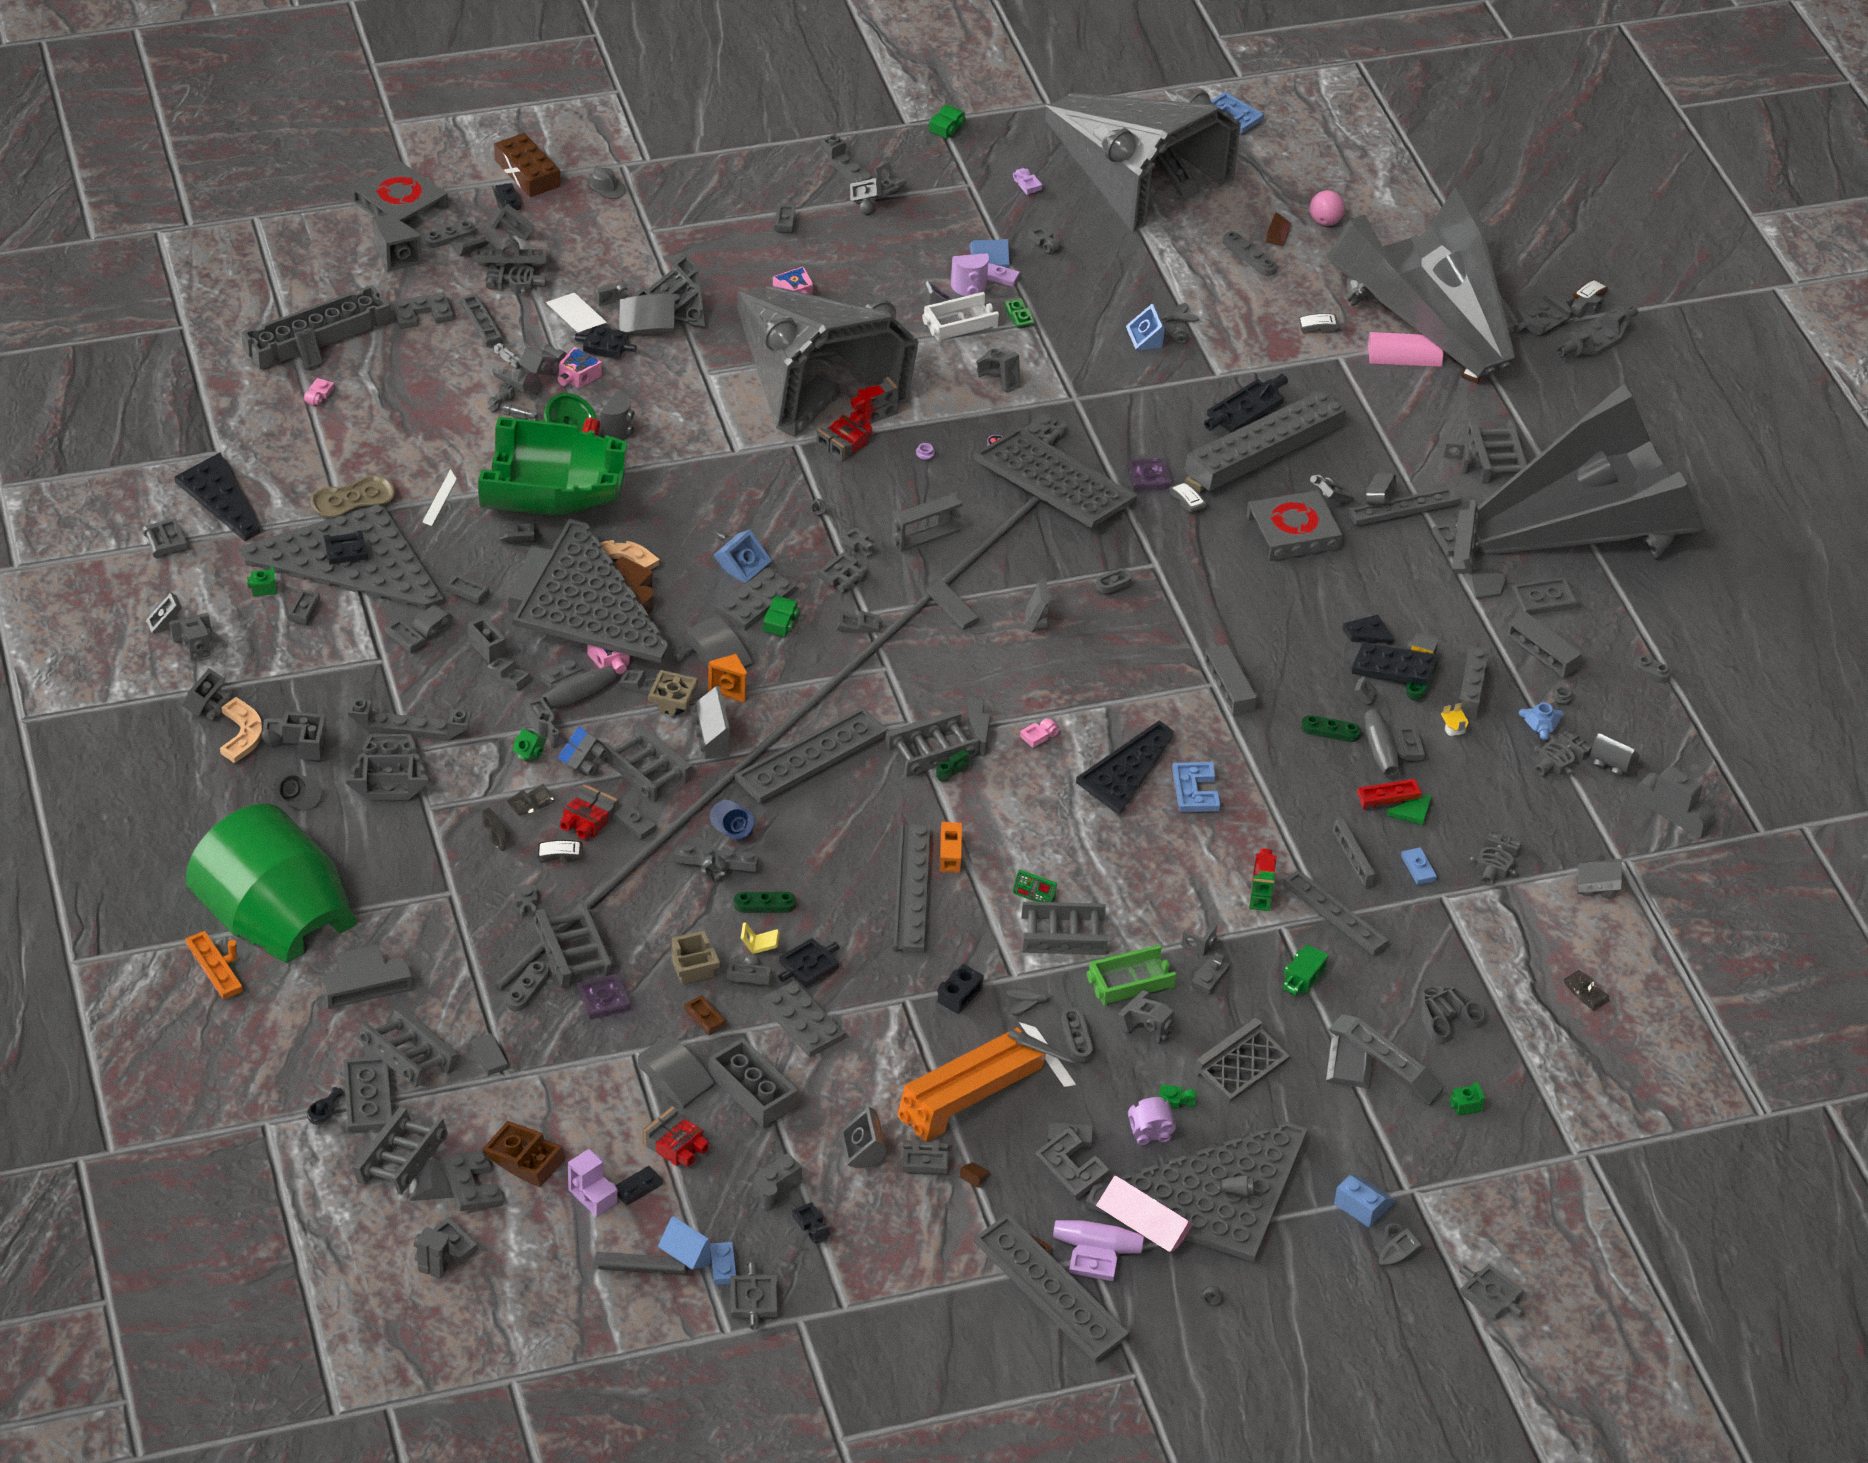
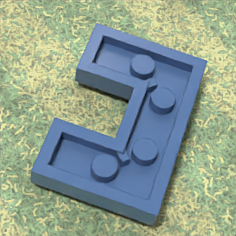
M1227 92L1211 100L1214 105L1224 112L1230 113L1234 116V119L1241 123V134L1264 119L1263 113Z
M1213 762L1173 763L1172 771L1179 812L1220 811L1218 791H1198L1196 782L1215 781Z

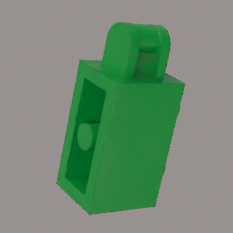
M1308 944L1305 945L1302 951L1298 950L1294 961L1288 963L1285 967L1284 974L1286 976L1283 990L1294 996H1298L1300 992L1307 994L1326 970L1329 955Z

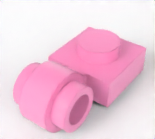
M317 378L310 386L309 391H306L304 401L312 406L320 405L322 398L327 399L333 391L334 383Z
M1044 719L1040 726L1034 723L1021 730L1020 737L1034 748L1048 740L1049 736L1055 737L1059 732L1058 724L1052 719Z

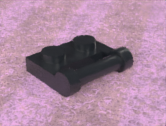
M358 530L356 533L336 536L323 535L329 565L368 559L362 530ZM356 540L358 541V542H351V543L331 545V544H334V543H342V542H349V541H356Z

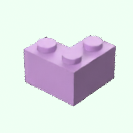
M588 1149L568 1162V1190L598 1217L617 1204L618 1189L613 1182H609L603 1177L604 1163L601 1157Z

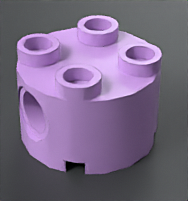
M1151 1097L1139 1101V1106L1135 1108L1132 1105L1128 1110L1132 1132L1139 1145H1146L1152 1140L1167 1142L1171 1139V1134L1175 1131L1176 1124L1168 1100L1165 1102L1164 1098Z

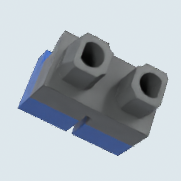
M579 726L569 742L582 751L567 743L558 759L582 774L586 773L592 776L597 770V766L592 761L596 756L601 760L604 759L608 754V750L603 746L602 742Z

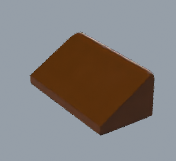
M1275 212L1268 229L1266 242L1283 246L1291 223L1277 212Z

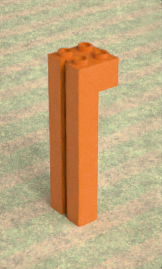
M1018 1027L1013 1029L1019 1033L1022 1032ZM1007 1032L904 1085L897 1117L908 1127L912 1125L915 1134L924 1141H930L945 1133L950 1116L1042 1069L1046 1054L1017 1044L1016 1040L1007 1037L1009 1033Z

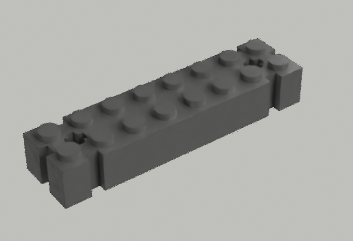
M373 285L359 289L360 293L355 294L351 292L262 324L260 329L256 330L254 327L241 332L242 347L249 357H253V362L261 370L273 365V361L283 362L300 355L294 333L310 327L313 328L318 347L321 348L370 330L372 325L381 326L391 322L390 304L384 297L380 298L378 290Z

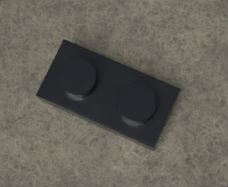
M512 183L495 185V192L502 209L509 204L515 210H521V203Z
M647 1166L616 1185L618 1189L617 1196L627 1206L661 1186L662 1178L650 1166Z

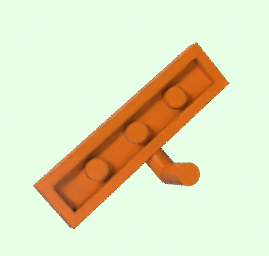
M205 931L185 938L186 945L223 1000L243 992L242 985L228 966L229 963L236 961L238 958L235 940L228 941L229 955L222 957Z

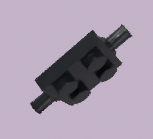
M602 326L592 327L588 335L578 333L575 335V341L584 342L583 352L618 358L623 351L635 352L637 345L626 343L628 332L608 329Z
M811 938L779 957V963L787 969L783 973L778 974L779 980L784 982L790 977H794L806 988L839 968V963L831 955L840 949L839 944L833 942L831 945L824 947Z

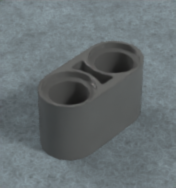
M433 605L415 619L412 628L420 635L431 640L450 625L452 615L437 605Z

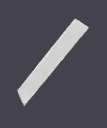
M451 469L423 520L425 524L432 526L456 481V477Z
M1020 1023L1028 1035L1047 1044L1036 1027ZM1046 1054L1045 1060L1063 1086L1076 1085L1059 1059Z

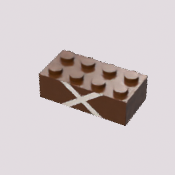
M525 133L494 143L495 161L529 197L560 187V169Z

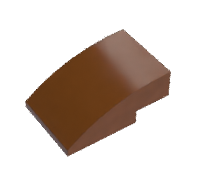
M507 1121L482 1149V1152L500 1167L538 1187L545 1183L565 1159L562 1145L545 1140L541 1132Z

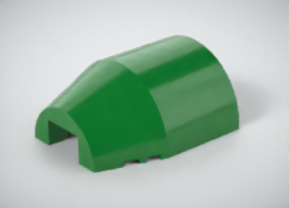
M498 417L495 426V454L492 460V470L482 469L478 479L480 507L483 509L560 517L617 502L620 498L624 481L627 442L607 435L605 438L596 436L595 431L591 430L586 433L580 431L579 426Z
M255 804L228 815L203 837L188 863L186 886L232 935L236 937L242 936L249 940V944L253 946L257 944L265 948L266 953L285 963L304 954L303 936L329 923L341 934L357 925L335 863L278 806Z

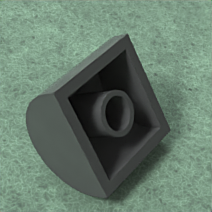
M617 390L600 412V437L605 438L607 435L625 440L629 435L633 434L635 425L631 424V421L634 418L635 411L631 410V400L625 393Z
M1599 733L1591 750V758L1594 759L1593 763L1604 768L1606 764L1612 767L1611 772L1620 776L1623 773L1629 774L1640 757L1635 749Z
M868 1106L840 1130L846 1164L850 1167H871L879 1163L886 1156V1146L879 1115L876 1110Z

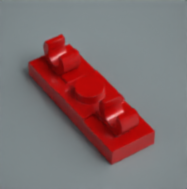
M1415 779L1359 787L1357 789L1363 810L1366 809V806L1376 808L1378 804L1404 803V800L1421 798V791Z

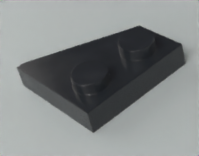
M1379 615L1343 623L1342 629L1351 642L1375 644L1376 640L1387 641V645H1393L1394 643L1393 636Z

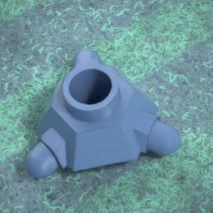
M1540 703L1532 709H1521L1519 716L1525 718L1524 720L1535 733H1539L1542 740H1547L1549 734L1559 724L1560 718L1563 717V712L1553 709L1548 703Z

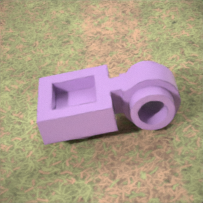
M1021 168L1013 173L1015 182L1018 183L1026 195L1042 190L1041 182L1034 174L1030 175L1028 169Z

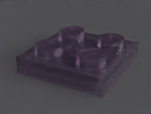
M1164 458L1127 460V468L1133 490L1166 489L1171 487V480Z
M618 974L577 983V991L590 1020L631 1010V1003Z

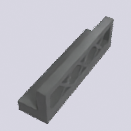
M1476 500L1470 501L1469 510L1459 511L1452 566L1453 574H1468L1473 571L1479 523V510Z

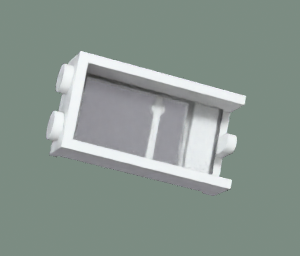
M981 292L925 306L922 318L924 324L929 327L932 336H935L937 341L941 342V339L944 340L984 330L985 328L988 329L989 327L997 328L999 313L997 311L992 312L991 303L986 304L985 307V293Z

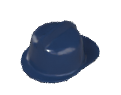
M722 800L716 803L710 812L712 825L728 837L742 839L752 835L755 821L753 814L736 802Z

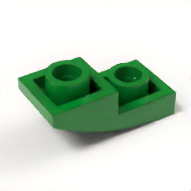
M1022 298L1005 301L1004 307L1016 327L1034 324L1029 308L1025 307Z

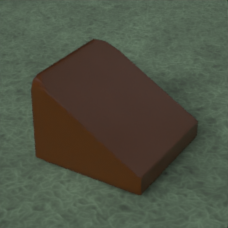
M970 1162L960 1169V1178L977 1188L990 1175V1171L974 1162Z

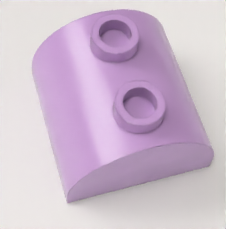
M988 253L953 256L951 287L956 293L969 296L986 290Z

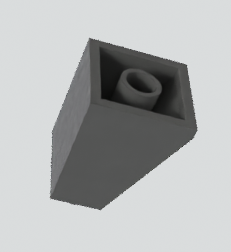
M391 214L373 217L374 246L387 271L422 264L420 233Z

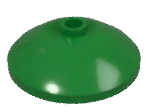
M560 393L553 396L546 404L544 410L546 422L579 426L580 431L583 429L586 418L592 417L597 419L591 405L580 396L572 393Z

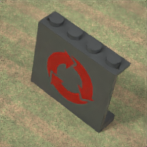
M401 161L352 188L353 202L374 217L391 214L404 224L406 219L436 202L440 206L448 208L447 193Z
M1319 490L1248 502L1246 517L1248 521L1256 520L1270 547L1269 561L1336 550L1341 547L1342 533Z

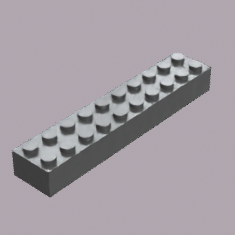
M1320 390L1188 453L1184 472L1208 491H1211L1343 427L1346 409Z

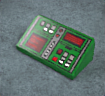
M1019 869L1013 887V894L1034 902H1053L1056 897L1057 883Z

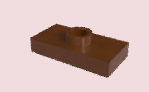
M702 995L684 1004V1010L708 1036L726 1027V1021Z

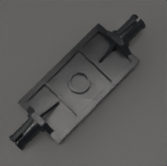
M1282 373L1276 378L1265 382L1257 379L1207 410V416L1210 418L1204 421L1205 428L1208 431H1212L1221 425L1232 433L1284 403V396L1279 394L1278 388L1288 383L1287 376Z

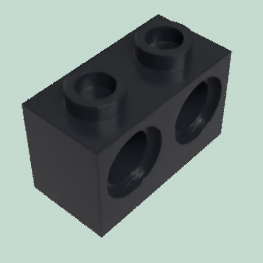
M962 964L958 969L952 971L950 977L945 982H941L938 986L937 1002L959 1014L983 989L984 975Z

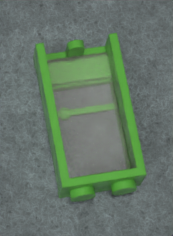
M1156 945L1091 961L1089 971H1087V978L1089 983H1092L1095 988L1096 997L1101 999L1104 1006H1107V1003L1136 997L1142 990L1152 993L1167 988L1169 990L1174 989L1176 973H1168L1169 962L1168 960L1161 961L1162 947L1161 945Z

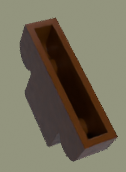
M620 557L613 566L616 570H619L625 579V584L631 588L637 602L643 606L648 614L653 609L652 571L625 557Z

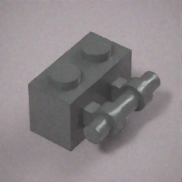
M208 668L189 690L182 706L198 717L207 708L209 710L207 718L213 720L214 717L219 716L222 712L221 707L231 701L233 692L231 690L222 691L221 688L225 678ZM214 698L218 699L217 703L213 701Z

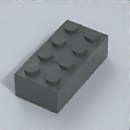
M744 1038L709 1058L710 1077L763 1128L797 1107L798 1090Z

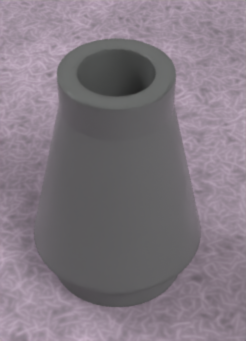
M1243 1175L1222 1179V1192L1247 1197L1248 1195H1254V1177Z

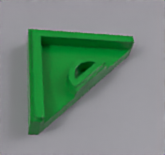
M1428 794L1388 809L1386 816L1423 825L1432 795Z

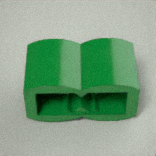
M946 104L939 113H936L930 119L929 131L945 139L953 136L956 130L966 122L965 111Z
M775 595L765 615L763 631L786 637L788 632H792L793 620L798 618L800 608L797 607L798 601Z

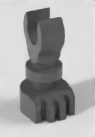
M503 382L499 387V393L495 397H491L487 402L491 405L488 409L496 412L502 403L515 396V388Z

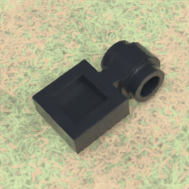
M812 1202L792 1210V1217L803 1231L811 1228L808 1230V1236L813 1243H820L830 1236L828 1226L825 1223L821 1224L823 1223V1216Z

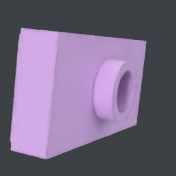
M988 263L987 280L1014 287L1020 277L1019 271Z

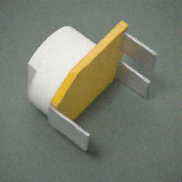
M1462 703L1455 704L1453 711H1450L1451 705L1444 706L1443 713H1441L1446 723L1445 731L1450 736L1466 733L1469 722L1461 710Z

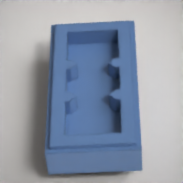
M1421 847L1402 851L1401 857L1417 885L1436 881L1437 876Z

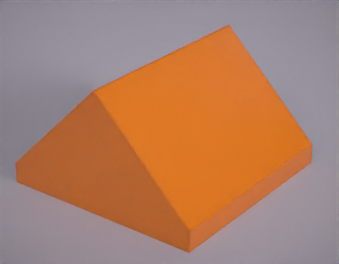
M733 654L710 661L708 663V692L715 686H720L723 697L745 703L747 671L737 655Z

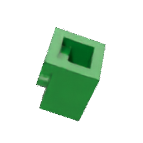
M270 567V570L251 571V577H247L248 588H252V596L276 594L274 567Z
M1474 1082L1472 1086L1454 1088L1449 1101L1451 1107L1455 1109L1457 1116L1482 1112L1485 1097L1479 1083Z

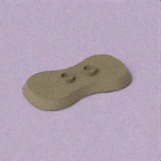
M370 475L350 485L321 488L311 495L310 502L313 509L321 517L331 519L360 508H367L373 505L384 506L393 499L395 489L387 478L380 475Z

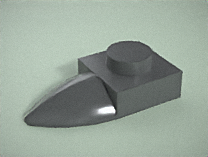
M1406 1228L1384 1247L1379 1258V1264L1387 1265L1399 1262L1402 1259L1406 1260L1421 1248L1420 1242Z

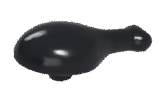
M333 1087L327 1098L311 1104L307 1111L309 1122L313 1125H321L327 1122L334 1113V1102L343 1095V1089Z

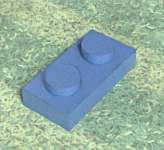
M732 1242L710 1243L714 1285L730 1284V1276H736Z

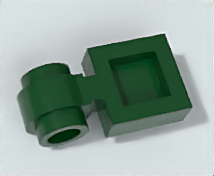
M964 749L950 756L948 763L941 762L936 767V777L938 780L946 782L952 776L969 768L970 753Z

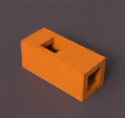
M941 822L940 872L960 873L962 823Z

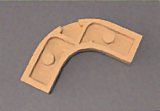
M614 540L601 542L603 551L607 552L611 559L625 557L649 570L659 566L660 559L639 544L630 541L614 543Z
M237 697L221 707L222 713L236 722L241 728L235 738L220 748V753L233 763L238 762L254 750L262 737V725L258 713Z

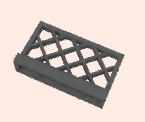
M1257 1017L1199 1057L1192 1071L1197 1076L1202 1075L1228 1102L1268 1075L1290 1057L1260 1027L1262 1022ZM1259 1035L1265 1041V1045L1254 1044V1038ZM1239 1049H1250V1056L1240 1055ZM1254 1049L1265 1051V1058L1255 1057ZM1269 1051L1276 1052L1281 1058L1278 1060L1270 1059ZM1226 1058L1236 1059V1067L1224 1065V1060ZM1239 1060L1250 1061V1068L1239 1067ZM1254 1062L1265 1063V1069H1254ZM1211 1069L1221 1070V1077H1214L1208 1071ZM1224 1071L1236 1072V1079L1224 1078ZM1239 1073L1250 1074V1080H1239ZM1224 1083L1236 1085L1235 1091L1230 1094L1224 1088Z

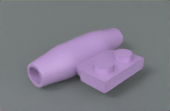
M1056 1220L1053 1232L1054 1239L1077 1246L1072 1252L1069 1274L1108 1281L1114 1280L1117 1263L1115 1253H1141L1144 1235L1127 1229L1084 1220Z

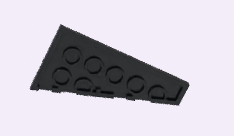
M221 452L174 477L175 483L244 541L260 533V526Z
M1160 720L1077 776L1076 783L1120 815L1172 739L1174 731Z

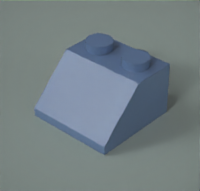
M751 530L738 533L713 555L725 572L743 583H747L772 561Z
M1349 1175L1337 1187L1334 1204L1367 1227H1371L1395 1203L1396 1199L1362 1176Z

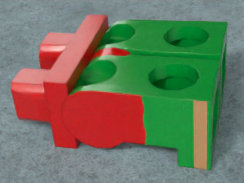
M1261 848L1260 853H1256L1249 909L1270 911L1277 855H1272L1271 849Z

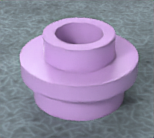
M922 443L916 449V455L920 459L928 460L934 457L935 450L931 444Z

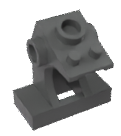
M994 348L990 349L976 361L979 378L987 374L992 376L1001 375L1002 390L1006 393L1021 386L1019 354L1016 352L1007 355Z
M208 613L169 622L172 641H183L184 646L188 645L191 660L210 656L209 640L212 639V629Z
M1142 990L1117 1014L1123 1032L1129 1033L1136 1025L1144 1023L1149 1031L1154 1032L1158 1044L1162 1040H1166L1169 1033L1172 1034L1174 1032L1172 1029L1174 1025V1011L1167 1004L1151 1000L1148 991Z

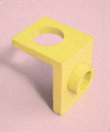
M743 923L741 939L752 954L778 947L780 936L778 929L755 935L749 925ZM747 932L750 936V942L747 938Z

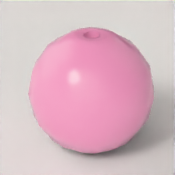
M1325 190L1317 193L1312 198L1309 211L1312 219L1317 224L1332 226L1343 218L1345 203L1338 193Z

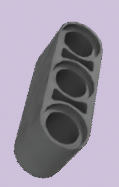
M1376 473L1367 488L1366 503L1387 505L1396 487V474Z

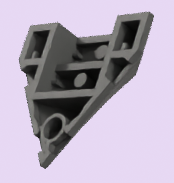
M686 253L672 264L673 269L649 289L644 286L631 296L675 294L674 320L705 328L698 266Z

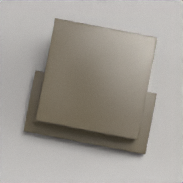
M705 931L672 938V963L682 985L714 977V969L720 968V962L714 948H709V940Z

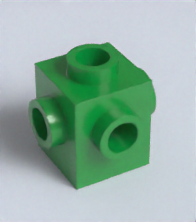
M522 728L520 734L514 740L512 750L518 753L517 757L528 762L529 759L537 761L544 751L543 747L547 738L532 730Z

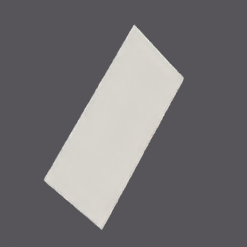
M575 293L546 302L577 332L607 323Z

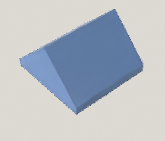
M1008 239L973 240L970 242L971 255L988 253V263L1009 267Z
M1151 304L1126 325L1135 349L1138 351L1163 347L1165 327L1155 305Z
M673 1216L658 1247L692 1270L709 1266L711 1264L708 1238Z

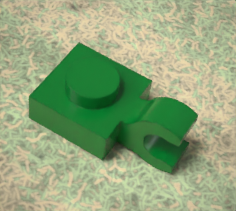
M1161 1084L1159 1097L1164 1098L1165 1102L1168 1100L1171 1108L1179 1109L1180 1104L1195 1107L1197 1091L1189 1089L1182 1092L1183 1087Z

